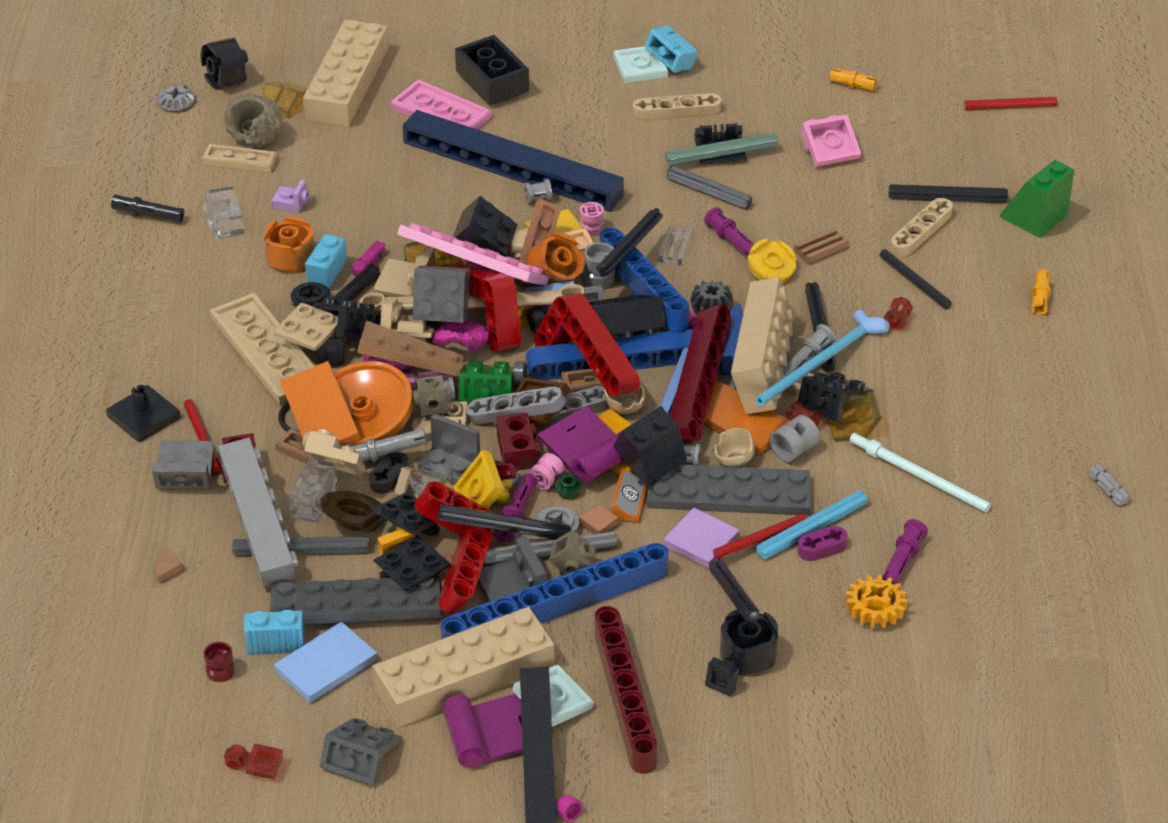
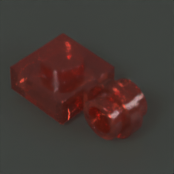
M254 743L252 751L247 752L243 746L234 744L226 749L224 759L226 766L231 769L238 770L246 765V774L275 780L283 759V750Z

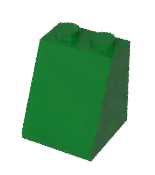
M1053 160L1022 186L1002 211L1000 218L1039 238L1042 237L1068 215L1075 170Z

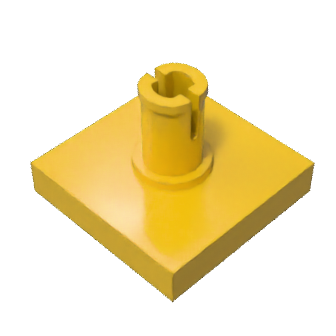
M481 450L453 486L454 491L489 509L493 502L504 505L509 499L508 489L503 488L492 454L485 450Z

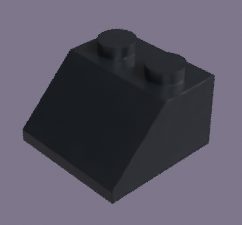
M662 406L623 429L613 445L646 486L687 460L679 427Z

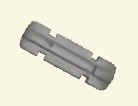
M1101 464L1090 468L1089 475L1118 506L1129 502L1130 494L1124 488H1121L1122 486Z

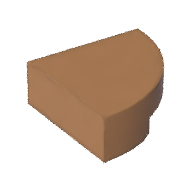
M167 548L155 560L156 578L161 583L183 570L182 563Z

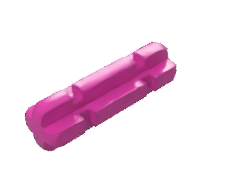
M377 240L351 266L353 275L361 273L369 264H374L386 251L384 242L381 243Z

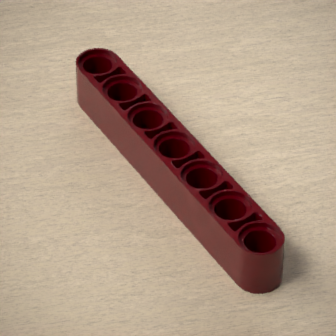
M724 304L701 310L697 314L670 417L679 427L683 445L698 441L702 435L731 324L730 311Z
M603 606L595 612V640L630 766L637 773L647 774L652 772L657 766V740L620 613L615 607Z

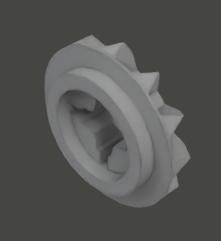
M178 84L173 87L168 85L167 89H160V93L157 95V102L163 109L177 111L189 107L194 102V95L192 89H188L186 85L181 87Z
M547 507L540 511L536 517V520L554 523L562 520V524L570 525L571 530L577 533L579 517L568 507Z

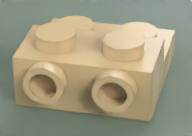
M319 429L318 432L310 430V433H305L302 448H305L304 452L311 464L363 476L365 465L356 449L347 446L341 447L334 433L328 430Z

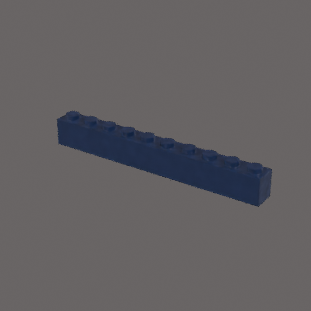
M416 110L403 124L404 144L521 183L535 184L543 182L544 179H549L552 193L581 203H599L608 212H611L624 196V177L420 110Z

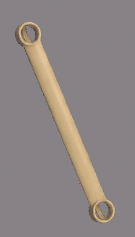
M569 284L560 290L516 292L518 306L552 305L556 297L575 293H582L585 296L584 288L578 284ZM373 292L364 295L360 303L377 304L374 309L381 310L382 303L387 297H384L381 293ZM469 295V308L485 307L483 300ZM413 296L398 297V304H402V311L413 310Z

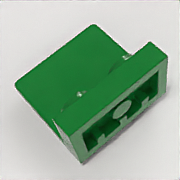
M477 360L468 361V364H464L459 373V402H467L469 404L479 398L512 393L513 366H509V362L503 361L494 362V365H484L483 361Z

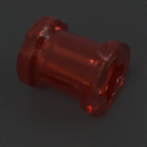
M894 298L890 305L891 309L886 312L884 319L889 322L890 329L900 330L905 326L906 317L912 313L913 306L906 298Z
M799 400L792 403L786 412L787 419L792 420L798 415H805L815 423L816 427L821 419L820 412L809 410Z

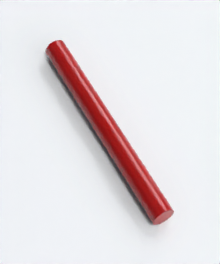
M1057 97L964 101L965 110L1057 106Z
M187 399L184 402V407L198 440L210 441L194 401ZM214 450L212 473L218 475L222 472V466Z
M802 513L713 549V555L716 559H720L765 541L805 520L807 517Z

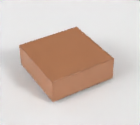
M598 504L580 517V525L593 534L606 533L618 525V517Z

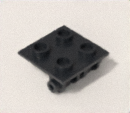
M737 123L725 124L724 131V125L720 124V132H717L716 124L713 125V132L712 125H700L699 128H695L696 146L740 139L743 133L742 125H737ZM745 152L703 159L699 160L700 164L747 161Z
M405 492L371 509V512L413 535L421 531L428 536H437L440 532V526L436 522L426 518L416 510L415 501L417 498L412 494Z
M419 535L373 559V562L382 569L379 572L380 578H392L405 591L451 566V563Z

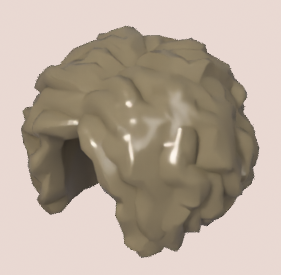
M248 93L247 95L232 99L227 104L224 117L226 131L236 140L249 144L252 149H257L266 143L273 142L274 136L282 132L283 112L275 104L274 100H270L266 96L257 97V95Z

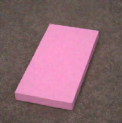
M419 79L390 102L391 109L407 116H411L416 110H420L474 129H479L492 118V110Z

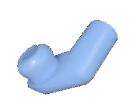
M858 310L853 315L858 325L865 327L867 334H884L889 330V322L881 317H868L863 310Z

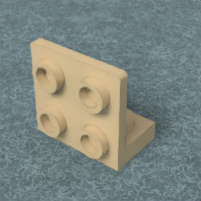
M425 246L421 255H417L415 263L388 259L374 286V292L393 297L413 296L414 269L420 265L435 266V248Z
M388 296L382 303L381 326L397 332L398 320L402 316V304H398V297ZM426 324L423 333H399L412 336L421 341H427V338H431L435 333L437 325Z
M300 303L274 330V336L315 351L328 338L337 337L338 316ZM342 337V344H344L346 342V338Z

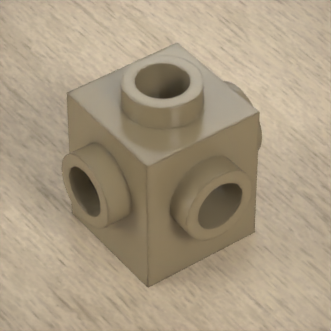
M434 376L416 379L418 391H413L415 407L420 406L421 416L427 415L431 417L433 414L441 415L442 413H448L447 403L451 402L450 387H444L443 377Z
M571 530L553 541L549 561L564 574H568L593 565L596 548L574 530Z

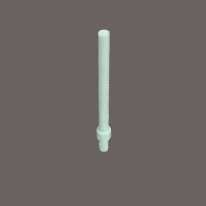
M857 433L851 435L850 442L865 449L866 454L874 458L880 457L985 513L989 511L991 503L889 451L884 448L882 443L874 439L870 441Z

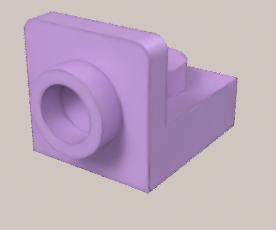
M300 180L296 189L280 186L272 199V208L299 213L304 204L308 203L310 197L306 180Z

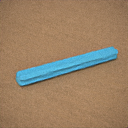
M858 490L758 544L756 547L757 555L761 559H767L798 542L801 536L828 526L866 505L867 495L862 490Z

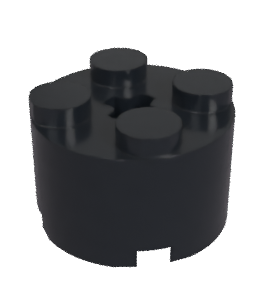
M235 38L209 42L202 46L200 53L201 65L206 66L208 73H205L204 76L212 88L246 82L245 63L248 62V55L245 50H241Z
M737 609L730 612L721 625L720 656L722 661L726 657L738 661L735 666L739 668L738 676L758 673L775 665L778 624L766 612H764V615L758 613L760 618L757 622L752 620L748 623Z

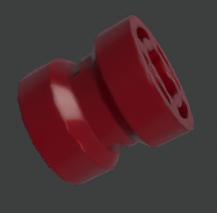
M219 641L209 644L204 649L207 677L214 682H224L231 679L235 672L232 647L225 642Z

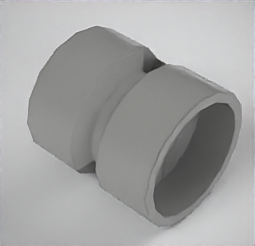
M598 242L590 244L585 248L583 281L588 287L602 286V289H606L614 284L616 269L605 277H601L600 273L596 270L602 260L614 249L613 246Z
M798 415L786 425L772 432L769 437L773 452L779 459L785 462L793 461L820 441L818 428L805 415Z

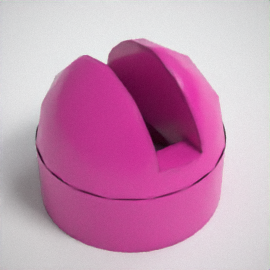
M564 795L558 799L556 808L560 817L567 822H572L581 814L583 804L574 796Z

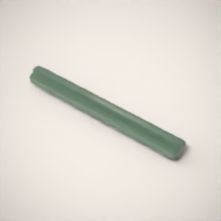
M773 132L667 151L665 153V160L667 165H675L775 147L778 145V136Z

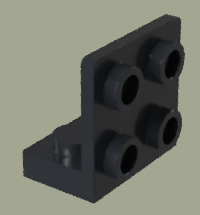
M324 298L323 303L314 302L313 307L339 311L337 337L361 339L366 321L381 326V310H375V304L360 303L359 307H357L358 302L343 300L339 305V300Z
M815 372L814 376H804L802 378L796 406L835 422H841L848 396L873 395L874 390L865 387L866 383L854 379L849 381L845 379L846 375L830 372V375Z

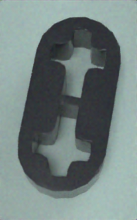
M402 452L390 453L371 471L369 481L373 492L385 494L397 485L401 468L409 467L407 455Z

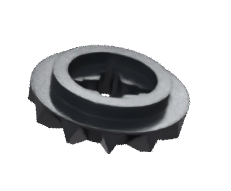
M317 282L300 284L291 292V300L294 307H297L300 303L313 307L314 302L323 303L324 298L331 299L329 288Z

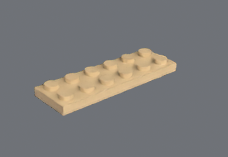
M252 293L209 310L212 321L279 405L287 402L288 400L280 380L315 366L297 344L274 336V330L280 323L258 296Z

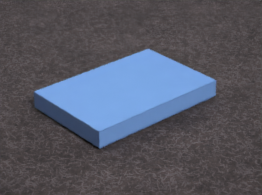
M340 622L275 663L274 671L311 703L378 660L376 651L344 623Z

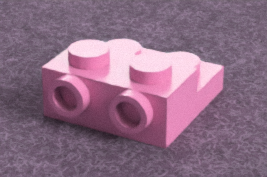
M847 114L841 116L832 115L820 120L810 119L802 124L800 135L806 151L811 153L815 167L860 159L862 153Z

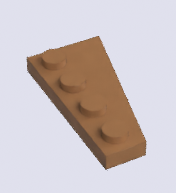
M366 321L357 351L359 354L459 377L464 357L453 351L440 348Z

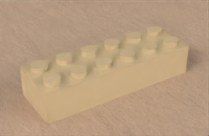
M344 20L303 97L306 121L350 126L389 49L388 26L377 23L357 22L356 20Z
M780 277L750 282L731 370L732 378L746 414L776 410L778 398H781L780 393L763 406H758L755 403V398L784 378L783 370L784 367H787L786 354L790 351L789 339L793 336L792 323L796 320L793 306H789L788 290L786 286L782 285Z
M526 607L372 665L374 689L399 728L443 711V703L454 695H465L472 700L520 681L521 668L547 666L551 668L555 666V644L531 609Z

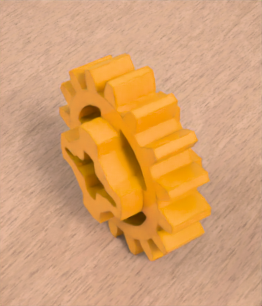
M867 575L865 581L857 578L856 585L850 584L849 591H846V611L851 612L852 619L859 617L861 625L867 621L870 622L871 628H874L876 623H880L882 628H885L886 622L889 621L894 625L897 618H903L907 606L906 591H901L900 583L893 585V578H888L886 581L882 580V575H878L877 579H872L870 575Z

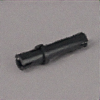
M114 194L111 201L112 209L131 212L133 216H139L140 214L179 224L184 219L185 211L183 208L143 201L140 197L129 198Z

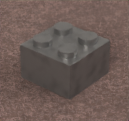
M423 265L415 268L413 320L460 323L466 321L469 312L470 268Z

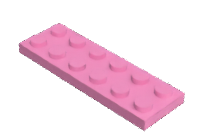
M411 223L410 227L400 225L397 233L398 235L526 282L547 286L550 277L541 274L543 269L521 263L520 260L499 255L498 252L480 248L476 244L458 240L454 236L436 232L435 229L423 225L420 226Z

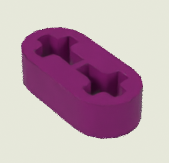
M830 526L805 534L799 538L797 553L799 557L806 561H815L842 552L846 548L847 532L839 526Z

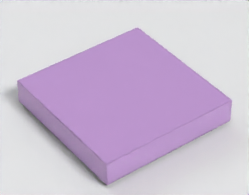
M693 508L663 539V545L709 569L711 567L709 563L712 560L715 562L718 560L713 555V549L735 541L739 537L740 530Z

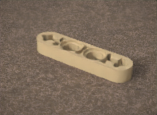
M713 93L640 98L633 102L632 115L639 120L715 115L721 111L722 99L719 95Z
M945 198L933 200L892 236L890 252L897 257L910 255L952 217L953 203ZM923 220H931V221H933V222H932V223H928V222H924ZM910 232H918L920 234L913 235L910 234Z

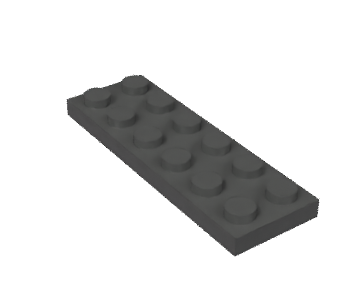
M680 464L648 485L647 508L692 510L696 508L700 511L800 515L803 513L809 516L810 470Z
M432 576L406 591L392 578L271 584L270 612H281L283 610L302 611L303 624L441 618V608L439 606L440 579L439 576Z

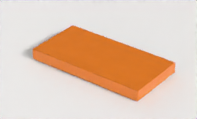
M328 361L280 380L303 438L306 432L310 433V430L318 432L319 429H324L334 433L340 446L361 439Z
M716 379L704 425L720 434L731 428H744L750 431L755 445V453L760 455L770 447V434L781 426L786 425L790 420L773 410L746 414L738 391Z

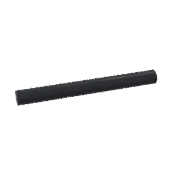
M883 249L880 252L879 256L944 309L950 308L952 305L951 300L888 250Z

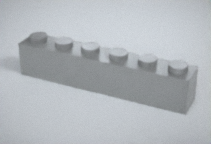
M250 438L218 446L220 462L263 588L269 587L271 584L294 580V568L298 567V561L295 552H289L287 547L291 546L287 530H282L280 525H283L282 515L279 508L274 509L273 504H276L273 489H267L266 483H269L265 467H259L258 463H261L262 460L258 447H252Z

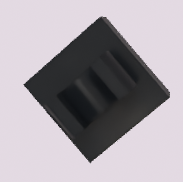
M330 337L317 349L318 365L327 361L330 365L344 363L342 337Z
M713 657L708 663L705 685L731 696L736 691L739 668L735 666L738 661L726 657L724 661Z

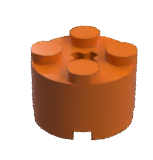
M284 217L282 222L277 223V220L270 222L264 230L268 266L291 271L296 274L303 272L305 262H307V259H309V256L315 249L314 233L310 223L299 217Z
M559 232L546 237L530 249L527 256V265L530 264L543 269L541 274L550 276L547 284L572 281L582 273L585 266V256L583 251H579L576 246L578 242L573 237Z

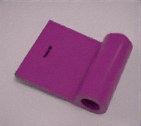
M587 405L537 434V438L584 483L591 481L624 461V458L613 446L621 432L615 434Z
M516 694L472 706L469 697L465 695H454L443 703V713L460 765L473 768L523 752L522 721H519L520 718L522 719L521 699Z

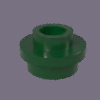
M563 475L555 481V490L563 499L576 498L582 489L581 480L573 475Z

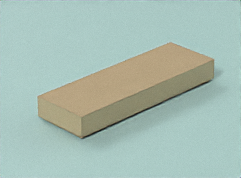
M208 144L202 157L203 165L271 173L277 160V152Z

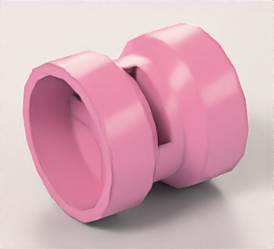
M596 202L584 203L580 207V225L583 229L586 228L590 236L599 235L600 231L604 229V221L602 220L604 208Z
M546 453L539 459L538 464L530 469L528 474L533 475L537 479L536 488L548 490L554 484L555 479L563 474L565 466L556 455Z

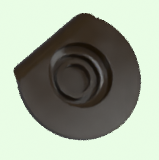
M333 491L325 494L320 501V508L328 517L335 520L338 525L352 531L362 529L366 533H371L384 519L371 512L372 508L382 503L361 493Z

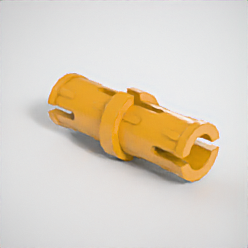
M836 67L832 68L829 78L830 82L848 85L852 89L857 87L872 92L875 91L878 80L877 77L863 75L856 70L851 72Z
M1044 269L1036 271L1035 284L1031 289V296L1033 297L1031 311L1032 313L1035 312V315L1046 314L1048 298L1051 297V288L1049 286L1051 273H1047V270Z

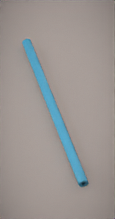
M859 325L758 395L755 398V403L758 406L766 404L866 333L865 327Z

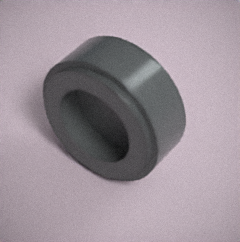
M516 361L513 366V382L518 387L525 377L528 378L526 361Z

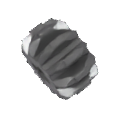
M713 280L708 283L702 281L701 285H695L690 303L692 304L691 307L694 310V314L720 304L727 306L730 311L733 305V296L730 286H724L722 281L718 283L713 282Z

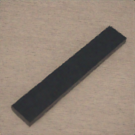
M549 666L521 668L520 690L526 823H557Z

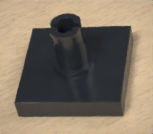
M137 385V389L134 387L131 390V395L106 409L107 417L138 443L181 418L180 410L149 385Z

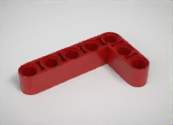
M468 260L442 265V267L470 268L469 295L485 302L487 330L491 349L494 352H500L520 347V321L516 286L513 278Z
M582 293L556 297L535 333V347L566 344L572 339L610 396L615 397L637 392L640 388V378L586 297Z
M431 481L416 499L415 508L421 515L460 536L439 597L440 608L445 613L454 615L460 613L474 595L494 529L440 521L437 519L438 508L441 504L487 512L492 511L440 482Z

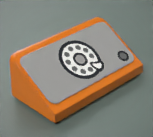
M621 469L612 503V513L618 517V520L639 523L648 486L638 476L625 469Z

